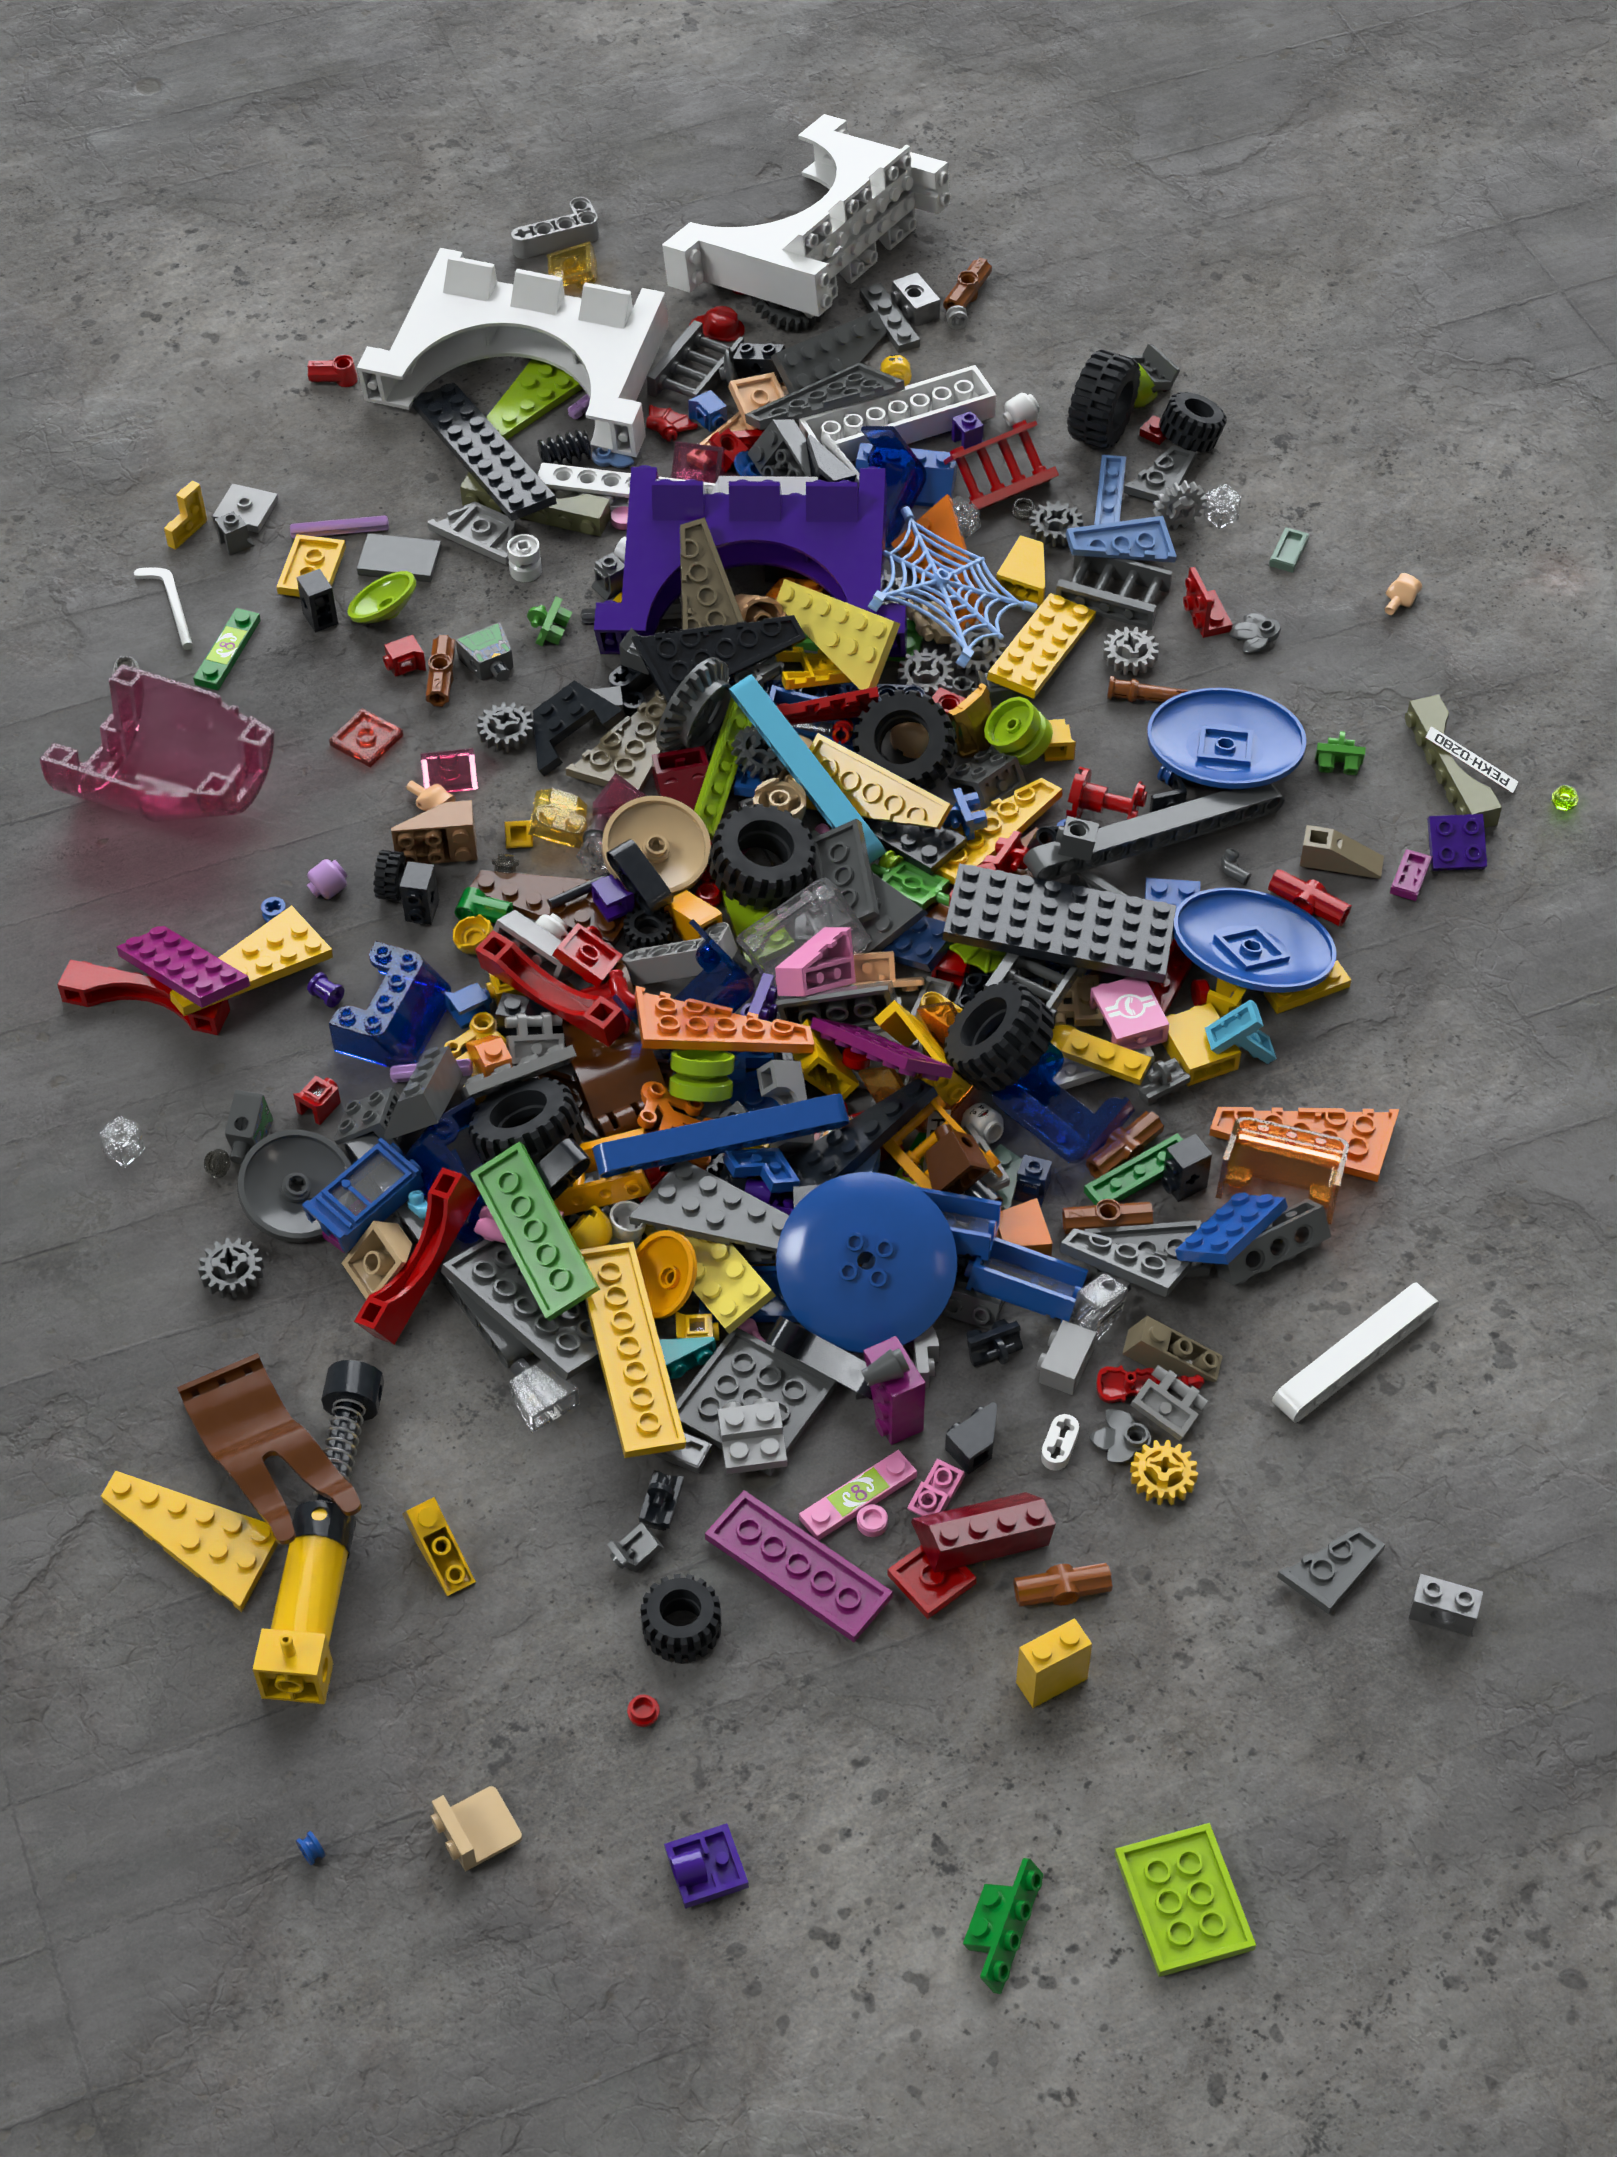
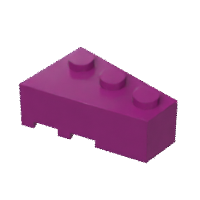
M897 1336L863 1350L866 1367H868L889 1349L894 1351L899 1348L910 1371L904 1373L902 1378L878 1383L870 1387L876 1414L875 1426L882 1437L886 1436L891 1445L924 1431L926 1383Z

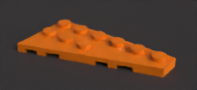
M639 986L635 988V1001L642 1048L654 1050L813 1053L814 1041L811 1026L781 1019L769 1022L758 1019V1014L748 1012L747 1016L732 1013L733 1008L691 998L685 1002L671 999V994L660 992L658 996L645 993L646 988Z

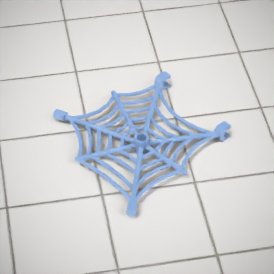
M906 506L901 509V514L905 522L908 523L907 532L898 547L891 552L883 551V555L889 558L892 573L889 585L882 592L877 590L867 607L877 612L884 600L887 599L906 605L928 616L944 628L962 647L963 651L956 664L965 668L974 654L972 648L977 642L997 637L999 640L1004 639V636L1000 633L999 621L1001 615L1006 610L1019 606L1024 611L1035 613L1037 603L1026 600L1022 602L1016 599L991 574L984 562V557L977 556L946 541L915 522L910 507ZM912 529L915 535V542L911 551L903 558L894 555L905 545ZM918 529L933 537L934 539L940 541L941 543L976 560L972 561L957 553L952 552L951 550L939 545L927 536L920 533ZM923 540L968 564L962 565L943 557L927 548ZM919 543L923 551L922 555L913 563L906 561L914 554ZM931 555L948 564L958 567V569L955 570L945 565H942L941 563L933 559ZM925 557L929 564L927 568L922 569L916 566ZM894 561L901 564L903 582L898 590L889 592L895 580ZM979 564L982 565L983 569L985 570L986 574H987L988 577L991 579V581H992V582L1001 590V592H1002L1003 594H1005L1007 597L1001 596V595L991 586V584L988 582V580H987L986 577L984 576V574H983V572H982V570H981ZM906 567L912 569L913 575L912 586L905 587L907 583ZM973 567H976L979 576L981 577V579L983 580V582L985 583V585L987 586V588H988L991 592H988V591L985 589V587L983 586V584H982L981 581L979 580V578H978V576H977V574H976V572H975V570H974ZM970 569V572L980 589H977L973 586L967 575L966 570ZM916 572L921 574V582L919 584H916ZM963 573L968 586L959 581L958 574ZM925 576L932 580L925 582ZM919 589H924L936 594L937 596L944 599L945 603H943L940 599L936 598L935 596L929 594L928 592ZM963 590L967 591L964 598L961 597V592ZM915 592L928 597L942 606L950 614V617L931 603L906 593ZM971 593L981 595L976 600L974 608L968 603V597ZM894 596L912 599L928 606L944 617L955 628L957 635L930 612ZM986 597L994 599L986 606L983 617L978 612L980 602ZM950 600H957L962 605L953 608ZM1000 601L1008 603L1009 605H1006L998 612L994 627L989 623L988 612L990 607ZM965 608L971 613L960 619H957L955 614L956 611ZM971 618H977L982 623L972 626L963 632L959 625L962 621ZM986 627L992 632L974 639L967 646L964 636L972 630Z

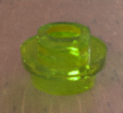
M1568 785L1559 786L1551 796L1552 804L1561 810L1574 809L1579 800L1577 791Z

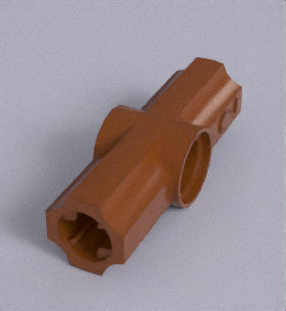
M979 257L971 263L966 271L958 275L957 284L944 300L943 308L948 310L956 305L966 308L969 303L977 299L978 290L992 272V266L987 262V259Z
M439 635L436 639H433L431 657L428 660L429 675L426 701L433 706H443L449 702L450 687L454 680L453 664L456 642L455 639L450 638L448 635Z
M1146 1111L1125 1129L1123 1127L1115 1129L1108 1137L1106 1144L1086 1160V1167L1089 1169L1090 1174L1097 1179L1140 1155L1144 1147L1164 1130V1125L1160 1121L1159 1116L1154 1112Z
M1103 1199L1095 1206L1063 1208V1229L1065 1234H1069L1074 1228L1084 1231V1229L1153 1224L1152 1203L1119 1204L1113 1199Z
M1107 1563L1073 1568L1070 1564H1058L1050 1567L1046 1573L1017 1577L1013 1581L1015 1598L1019 1607L1051 1601L1059 1606L1069 1605L1076 1602L1081 1596L1111 1592L1113 1587L1111 1572Z

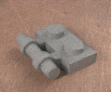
M541 1012L540 1015L526 1016L525 1013H517L516 1016L505 1017V1027L517 1029L516 1036L506 1037L507 1049L512 1057V1065H517L521 1062L522 1058L537 1053L538 1057L544 1056V1053L548 1052L547 1049L563 1043L565 1047L564 1033L553 1034L552 1026H562V1018L558 1015H551L550 1012ZM527 1027H541L542 1034L528 1035Z
M1158 1365L1151 1375L1161 1381L1158 1385L1151 1379H1148L1130 1406L1180 1441L1199 1415L1189 1406L1193 1404L1202 1410L1208 1400L1198 1394L1200 1391L1194 1386L1190 1388L1177 1379V1374L1172 1370L1166 1371ZM1171 1388L1182 1396V1401L1167 1392V1389Z

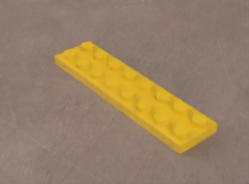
M634 1242L580 1249L600 1288L599 1291L586 1298L585 1302L624 1458L685 1449L686 1440Z

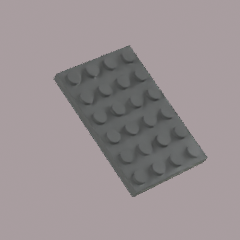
M485 1239L442 1265L441 1273L565 1381L600 1360L585 1299L553 1320L548 1321L545 1319L506 1243Z

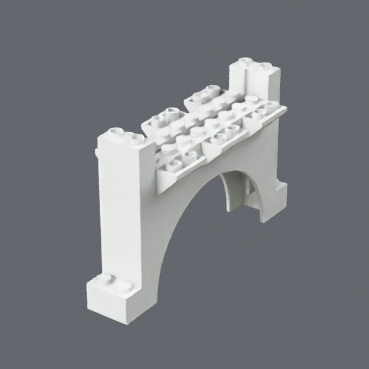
M824 114L798 135V139L813 144L815 161L802 171V176L821 183L829 189V192L806 210L771 223L748 227H713L692 222L688 223L662 244L667 284L670 287L691 293L705 281L802 311L808 318L813 316L819 317L832 306V300L838 296L836 280L838 273L841 274L847 283L852 284L877 262L876 240L879 239L886 249L891 250L916 229L914 208L939 214L950 204L951 195L949 193L947 162L912 153L908 145H905L902 149H897L848 135L846 120Z
M440 248L390 351L367 346L357 366L364 401L409 410L414 399L430 383L460 365L491 357L512 356L531 358L563 370L572 376L586 391L590 398L586 418L595 420L594 434L590 443L591 448L597 449L600 447L603 451H608L609 449L613 453L637 457L646 434L642 403L636 402L669 327L665 292L642 288L633 307L631 291L585 282L582 298L565 295L561 277L516 269L514 284L497 282L494 264L465 259L462 252Z

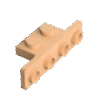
M893 951L853 954L856 983L849 985L892 980L893 986L902 987V991L919 990L918 986L925 985L923 977L895 979Z

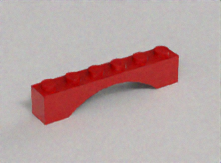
M493 930L475 949L482 969L604 1045L610 1047L627 1028L621 1008L601 996L580 992L560 982L533 962L515 943Z
M70 959L57 984L62 1002L84 1007L116 1000L151 1002L176 1013L192 1030L217 1036L230 1012L228 999L183 1016L171 1001L170 992L172 989L155 978L138 972L131 973L114 967L94 965L86 961L80 962Z
M442 1167L428 1191L425 1223L411 1257L403 1269L388 1284L368 1296L354 1322L375 1338L395 1345L481 1193L477 1186L463 1174Z

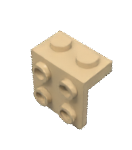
M493 1786L487 1787L451 1807L444 1795L432 1801L434 1814L430 1816L432 1823L439 1834L444 1832L448 1840L445 1842L451 1858L454 1861L458 1859L465 1872L520 1843L522 1840L520 1829L499 1792Z

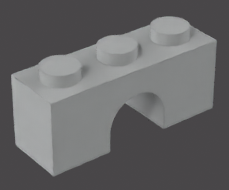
M771 1060L756 1069L761 1097H771L780 1105L807 1100L801 1061ZM814 1134L769 1143L770 1148L778 1147L781 1152H799L814 1143L815 1139Z

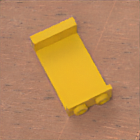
M895 1000L874 1018L880 1028L903 1046L909 1047L918 1039L933 1059L949 1065L945 1057V1051L924 1024ZM953 1070L951 1079L939 1077L938 1081L926 1078L921 1079L933 1086L938 1095L951 1106L961 1099L972 1087L955 1070Z

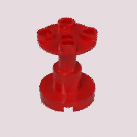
M1078 768L1080 774H1075L1068 802L1073 803L1072 811L1066 810V818L1069 816L1080 819L1084 809L1098 813L1108 809L1128 814L1127 820L1138 817L1139 807H1144L1147 799L1146 786L1143 785V782H1138L1131 799L1108 793V787L1090 783L1091 769Z

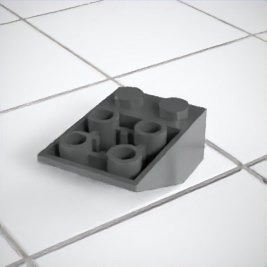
M794 419L772 420L748 451L749 457L762 476L811 477L806 438Z

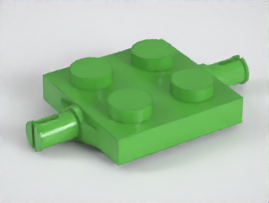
M904 860L897 866L888 869L876 863L871 866V871L882 878V880L923 910H926L932 903L936 902L949 907V895L944 893L948 890L949 879L937 874L929 875Z

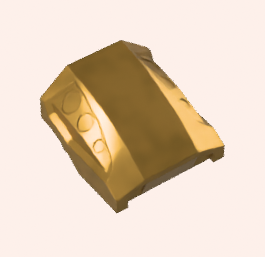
M983 683L956 708L948 712V717L957 736V739H955L958 746L957 755L962 758L974 757L976 753L987 750L991 746L985 738L984 728L993 708L989 698V690Z

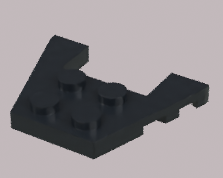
M575 680L533 710L537 768L539 772L545 777L563 763L554 748L558 743L595 716H598L604 727L609 730L627 717L622 709Z

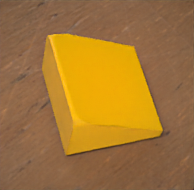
M531 820L505 822L506 849L533 847V825Z

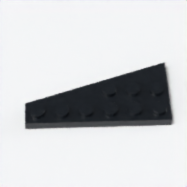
M790 615L767 618L757 622L746 623L745 621L727 626L715 625L685 629L681 632L667 634L665 632L655 633L652 636H632L631 640L667 705L684 678L698 664L708 658L716 657L726 663L730 670L729 677L805 641L806 636L795 616Z

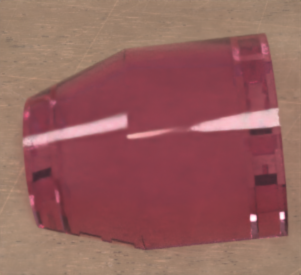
M122 664L109 678L113 713L100 727L102 744L87 762L79 761L78 750L57 743H53L40 757L44 778L54 790L153 822L237 815L244 812L253 803L265 782L273 755L274 730L252 716L245 717L239 713L238 707L234 704L228 706L222 702L221 696L217 693Z

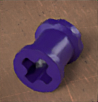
M323 972L317 973L307 986L309 994L312 996L317 995L323 999L324 1004L329 1008L336 1006L342 1000L345 992L340 984L335 985L329 981Z

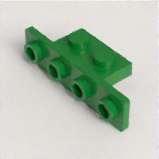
M1030 1858L1022 1859L1013 1886L984 1884L963 1941V1945L969 1951L988 1953L980 1978L996 1994L1002 1993L1005 1982L1009 1978L1010 1968L1016 1951L1020 1947L1027 1921L1031 1917L1035 1898L1042 1886L1043 1873Z

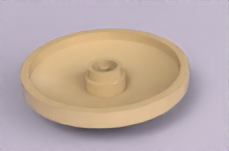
M663 796L636 798L619 807L605 826L602 838L603 860L609 873L615 879L618 878L625 889L627 888L610 866L606 853L629 839H632L638 845L666 883L672 895H677L692 888L706 871L711 849L708 830L698 814L680 801Z

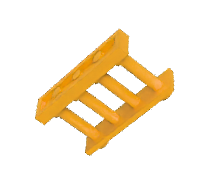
M939 1095L882 1146L919 1187L932 1189L928 1169L923 1173L917 1166L921 1163L919 1160L925 1156L926 1151L938 1142L935 1132L929 1135L912 1152L908 1150L905 1153L900 1146L903 1144L902 1140L934 1111L945 1120L942 1125L949 1124L952 1130L966 1133L943 1109L946 1103ZM980 1148L991 1167V1171L1000 1178L1003 1174L997 1166L1001 1162L990 1150L985 1153Z
M640 1128L581 1143L580 1147L592 1160L591 1165L573 1183L572 1187H568L554 1201L557 1209L564 1211V1216L590 1210L589 1208L594 1204L597 1207H602L649 1195L652 1189L643 1169L608 1178L600 1177V1180L585 1183V1174L598 1170L592 1150L594 1146L612 1140L646 1134L645 1129Z

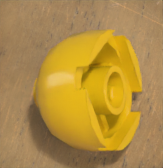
M595 1204L589 1208L593 1212L591 1215L586 1216L583 1214L569 1229L579 1250L608 1246L613 1236V1227L610 1219Z

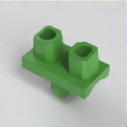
M555 596L549 612L546 611L543 605L529 609L527 618L531 622V626L533 628L542 626L535 644L543 646L545 640L557 645L559 644L565 629L552 623L554 622L566 628L572 614L571 611L560 606L563 599Z
M1340 731L1338 738L1328 737V744H1317L1315 760H1318L1319 772H1333L1334 762L1344 763L1343 773L1356 776L1360 765L1363 764L1366 747L1354 746L1355 740L1345 739V731Z

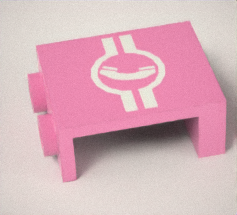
M1125 977L1122 980L1108 984L1103 983L1091 988L1089 1006L1091 1010L1095 1008L1100 1009L1112 1033L1111 1043L1134 1051L1167 1041L1169 1022L1147 980Z

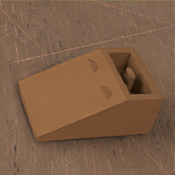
M472 800L444 802L391 828L394 851L404 852L406 863L409 861L438 864L478 860Z

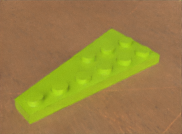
M531 359L486 418L505 440H508L582 390L583 387L563 370L543 361Z

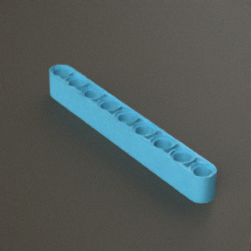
M750 674L729 688L734 701L795 781L803 787L807 797L830 827L834 829L854 819H858L862 823L869 863L871 864L884 855L886 851L879 839L754 676Z

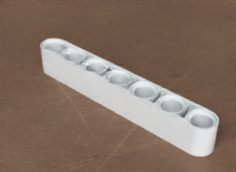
M1417 1282L1413 1283L1279 1388L1273 1396L1272 1402L1293 1422H1299L1427 1321L1436 1312L1440 1302Z

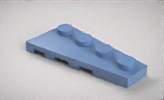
M1163 516L1068 528L1065 534L1072 555L1175 563L1177 557Z

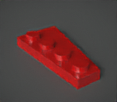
M876 686L793 704L784 703L777 705V708L790 725L857 718L862 711L867 713L870 710L868 704L874 700L878 703V688Z

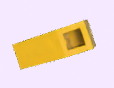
M435 1497L402 1514L416 1544L447 1596L476 1582Z

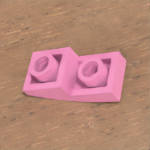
M937 1459L925 1482L921 1481L907 1509L919 1516L943 1512L963 1481L965 1472Z

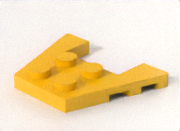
M793 646V651L785 650L775 655L777 662H801L804 671H782V683L785 690L852 682L821 649H818L817 654L805 653L803 647Z

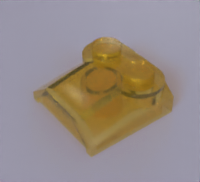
M590 241L547 254L548 275L561 277L563 286L575 284L577 288L583 289L585 282L596 283L597 261Z
M550 788L536 791L528 835L580 849L587 827V804L578 795Z

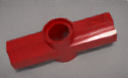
M1278 869L1273 874L1268 886L1269 891L1291 901L1292 904L1305 910L1310 915L1314 913L1337 926L1344 924L1351 911L1352 905L1328 894L1326 888L1316 880L1305 882L1281 869Z

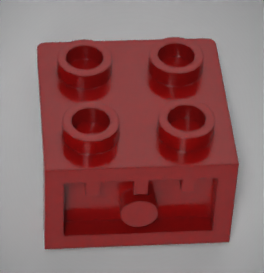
M1189 568L1188 578L1185 580L1187 591L1186 596L1183 597V604L1185 610L1189 611L1192 616L1195 629H1199L1203 638L1230 632L1233 624L1215 590L1207 591L1196 568Z

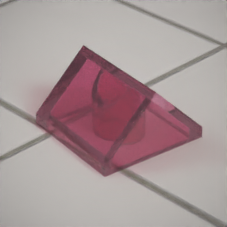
M675 442L671 478L682 480L695 479L716 484L719 476H725L724 447Z
M474 747L421 752L425 789L434 784L441 785L447 792L478 789Z
M615 773L593 802L592 816L614 813L625 803L636 798L645 797L646 795Z

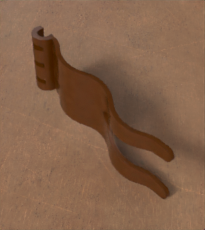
M620 959L613 970L619 969L624 973L628 989L634 994L629 972L624 962ZM608 976L604 979V983L608 982ZM565 979L564 981H562V983L575 989V987L568 980ZM637 1008L633 1010L628 1034L622 1032L610 1047L562 1019L566 1047L573 1045L577 1055L570 1063L578 1078L592 1120L597 1129H602L605 1138L642 1128L637 1123L638 1118L636 1115L644 1110L645 1107L641 1099L642 1086L650 1081L659 1082L666 1088L667 1086L653 1050L642 1048ZM671 1106L674 1111L682 1113L681 1109ZM658 1108L654 1112L657 1115V1119L652 1128L659 1126L663 1118ZM617 1122L619 1128L614 1129L612 1124Z
M258 1353L177 1387L186 1411L209 1454L236 1482L252 1506L270 1526L279 1544L285 1545L293 1542L296 1538V1533L286 1504L264 1464V1461L270 1456H279L313 1490L323 1497L332 1500L344 1515L352 1516L361 1510L362 1505L353 1486L336 1469L307 1430L297 1423L286 1410L267 1375Z

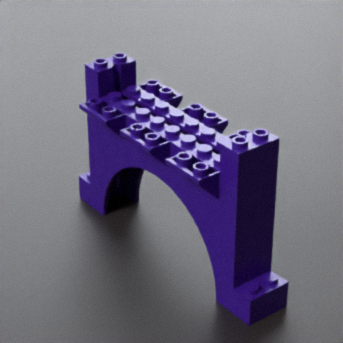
M648 465L631 467L622 603L612 600L596 602L594 632L600 654H620L619 644L631 628L643 637L655 635L667 609L681 595L680 525L705 517L724 570L745 565H768L802 574L822 586L833 598L900 623L888 657H905L907 654L906 605H899L897 603L883 605L882 603L877 612L867 607L877 590L880 592L884 591L885 556L883 551H885L888 495L886 469L874 466L860 468L859 494L857 482L841 480L839 482L815 480L813 482H806V495L800 493L782 495L780 482L773 480L748 481L740 479L729 481V494L721 492L705 494L703 481L695 479L685 481L662 479L659 481L657 467Z

